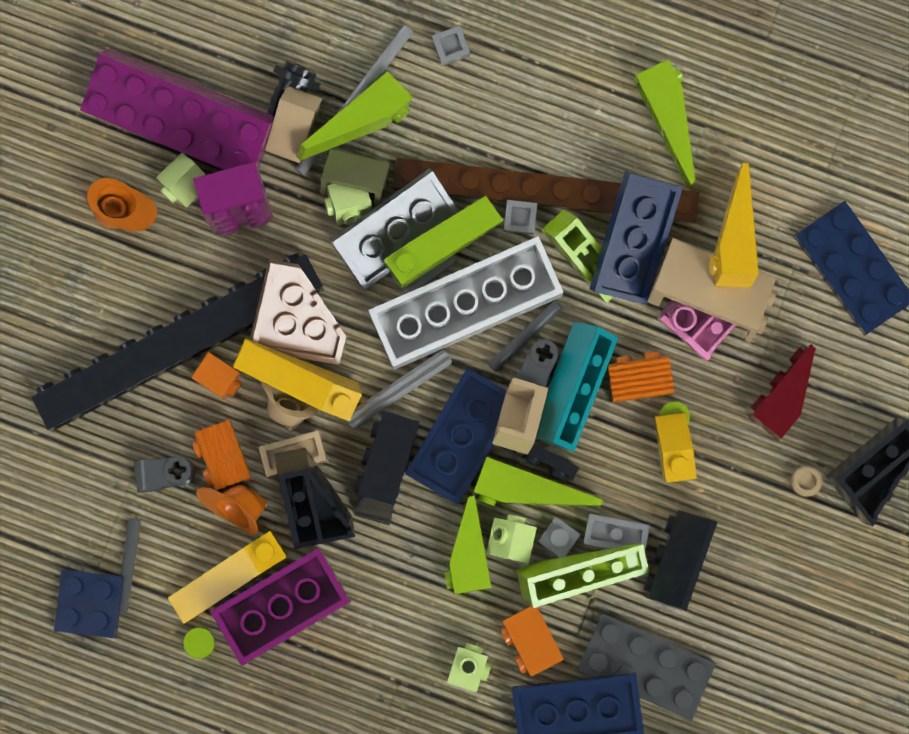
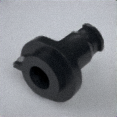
M286 60L284 65L276 63L273 71L281 77L270 99V107L267 113L275 116L280 98L287 87H292L306 93L308 89L318 91L321 84L315 80L317 73L289 60Z

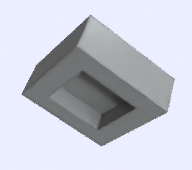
M461 26L432 35V40L442 66L470 57L471 53Z
M507 200L503 232L534 235L537 203Z
M555 517L537 542L560 558L566 556L581 534Z

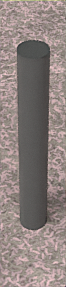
M553 301L487 363L490 368L497 372L552 320L562 308Z
M129 518L120 575L124 576L120 611L128 612L141 519Z

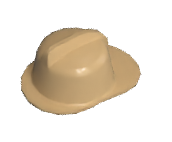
M260 381L268 397L267 412L270 418L284 425L288 431H294L305 419L313 417L317 413V408Z

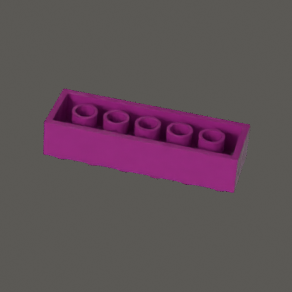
M110 48L99 53L80 111L223 170L252 162L256 163L259 170L275 118L273 115Z

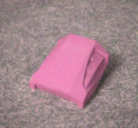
M670 300L657 318L705 361L711 358L710 355L737 326L674 300Z

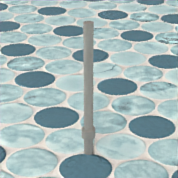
M404 25L336 115L378 80L413 34L409 27ZM327 150L301 160L295 167V170L305 176L318 158L321 159Z

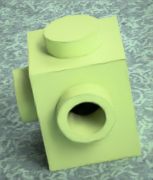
M180 153L156 178L164 186L160 191L172 203L178 200L187 208L198 199L193 178L201 177L205 174L184 153Z
M337 184L327 185L328 197L324 198V204L328 216L334 215L337 226L343 224L351 225L372 210L368 192Z
M508 514L507 520L494 518L486 554L529 564L537 527L526 525V518Z
M466 643L464 648L458 646L447 683L477 692L480 680L487 681L492 664L487 663L488 656L482 654L484 648Z

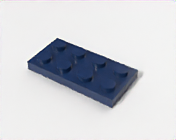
M625 171L589 290L645 305L648 304L647 301L656 278L683 187Z
M846 201L840 203L794 236L864 336L909 305V289Z
M467 368L405 475L459 505L494 445L492 442L506 390Z
M636 672L512 687L518 734H644Z

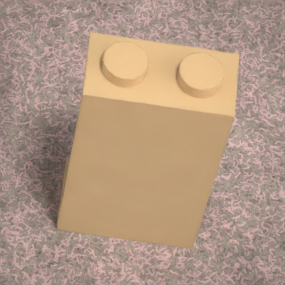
M672 238L647 302L659 307L662 299L666 297L748 330L745 341L749 343L756 333L761 335L768 320V317L763 316L765 309L771 308L777 294L776 291L772 290L776 279L758 272L759 275L751 287L715 286L714 275L709 273V260L713 254Z

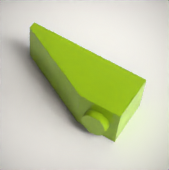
M562 210L541 230L560 254L591 285L601 247L576 216L566 210ZM597 293L605 303H608L613 298V296Z
M475 496L468 497L449 562L450 570L444 571L447 590L454 588V594L492 588Z

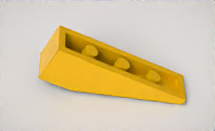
M742 163L735 176L715 251L709 260V273L714 275V284L718 287H751L759 275L749 163Z
M246 338L233 364V368L321 411L350 421L362 395L359 383L355 380Z
M269 531L168 597V600L183 624H185L289 557L274 533Z

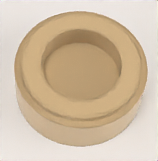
M812 466L797 468L792 473L790 479L793 491L803 497L813 496L818 493L823 482L820 472Z

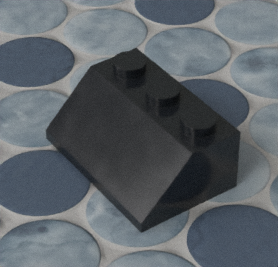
M680 510L676 511L675 516L669 515L664 528V532L668 533L665 545H658L653 561L658 563L655 573L648 574L643 590L648 592L646 599L679 611H687L716 529L717 521Z

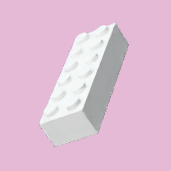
M537 236L368 311L393 370H396L562 297L564 292L540 238Z

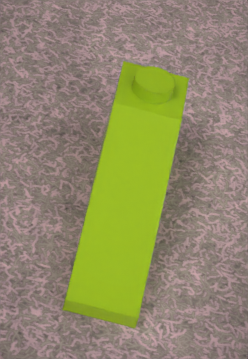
M668 59L636 74L634 83L688 189L694 185L696 179L683 87L681 84L684 79L678 66H672Z
M387 71L302 143L296 157L301 161L383 129L394 120L399 123L410 112L408 106L413 96Z
M484 196L384 259L385 266L400 288L404 290L502 223L503 219L487 196Z
M486 457L474 493L479 495L478 501L494 507L496 502L502 504L600 507L603 499Z
M643 543L545 560L516 569L522 598L533 608L649 573Z

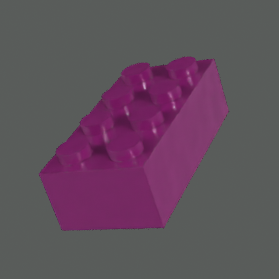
M255 162L193 178L203 216L215 234L220 232L221 236L231 235L238 232V227L249 224L250 228L264 226L268 224L267 219L273 218L266 188Z
M317 548L213 609L210 613L240 665L243 666L351 603V600L322 550Z

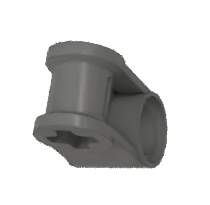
M546 339L537 341L532 346L525 362L522 363L516 378L546 387L558 357L556 345ZM545 346L549 347V353L553 356L552 359L546 358L544 362H540L538 360L539 354L536 353V350H543Z
M182 457L134 461L137 493L184 486L192 482L195 477L196 470L193 463ZM178 464L186 468V472L181 474V479L179 476L173 475V470L178 469Z

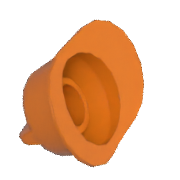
M98 179L88 189L87 202L90 209L93 211L96 221L106 228H120L126 231L139 232L148 229L157 218V207L149 197L117 179Z
M232 485L221 492L206 487L197 489V498L208 510L235 524L242 531L250 535L258 533L256 521L266 508L267 502L254 490L244 485Z

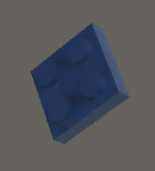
M62 569L54 631L117 638L124 576Z

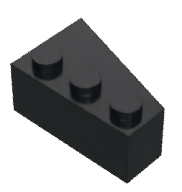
M383 411L381 421H374L370 438L375 439L372 449L368 447L365 449L361 465L366 466L363 476L357 475L352 492L358 494L354 516L390 526L393 509L400 492V486L413 448L419 421Z
M895 418L826 475L863 524L872 527L875 525L879 513L886 502H889L894 495L893 491L902 477H905L909 471V422L906 419Z
M304 447L274 453L277 475L294 549L356 537L351 513L307 449Z

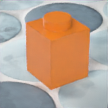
M209 352L191 377L223 400L228 395L233 397L242 384L239 380L241 374Z

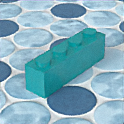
M574 321L548 387L536 439L551 446L575 452L619 337L598 326Z

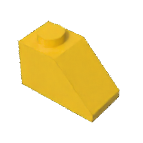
M686 413L654 416L661 474L665 482L697 479L694 450Z

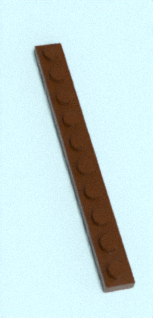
M396 158L393 190H400L430 168L449 196L481 199L487 196L490 201L507 202V200L532 202L537 203V206L605 214H612L621 183L404 158ZM682 190L673 221L696 223L699 192Z

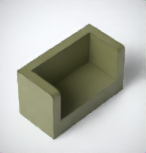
M330 149L321 178L320 194L326 196L327 185L333 183L374 193L373 207H376L382 201L390 163Z

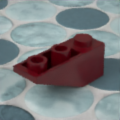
M812 344L805 349L799 347L788 360L792 363L791 367L786 373L780 370L769 383L773 389L766 397L761 393L750 406L754 412L749 418L777 441L783 438L801 416L816 349Z

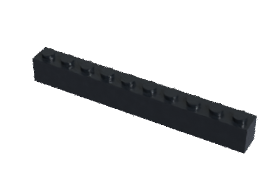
M296 253L282 261L299 264L316 291L319 293L324 290L306 254L300 256L299 253ZM266 269L255 275L256 280L246 285L243 281L228 289L229 294L220 299L217 296H213L200 304L202 306L201 309L193 313L190 310H186L173 318L174 323L166 327L160 324L149 329L146 332L147 337L137 342L135 338L124 342L118 346L120 351L111 356L108 353L97 356L91 360L93 365L84 370L78 367L63 375L65 380L55 385L51 381L36 389L38 394L31 398L47 430L54 432L253 328Z

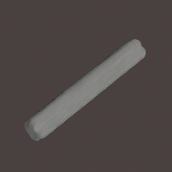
M441 350L357 406L350 421H347L353 429L357 428L451 365L452 359L445 350Z

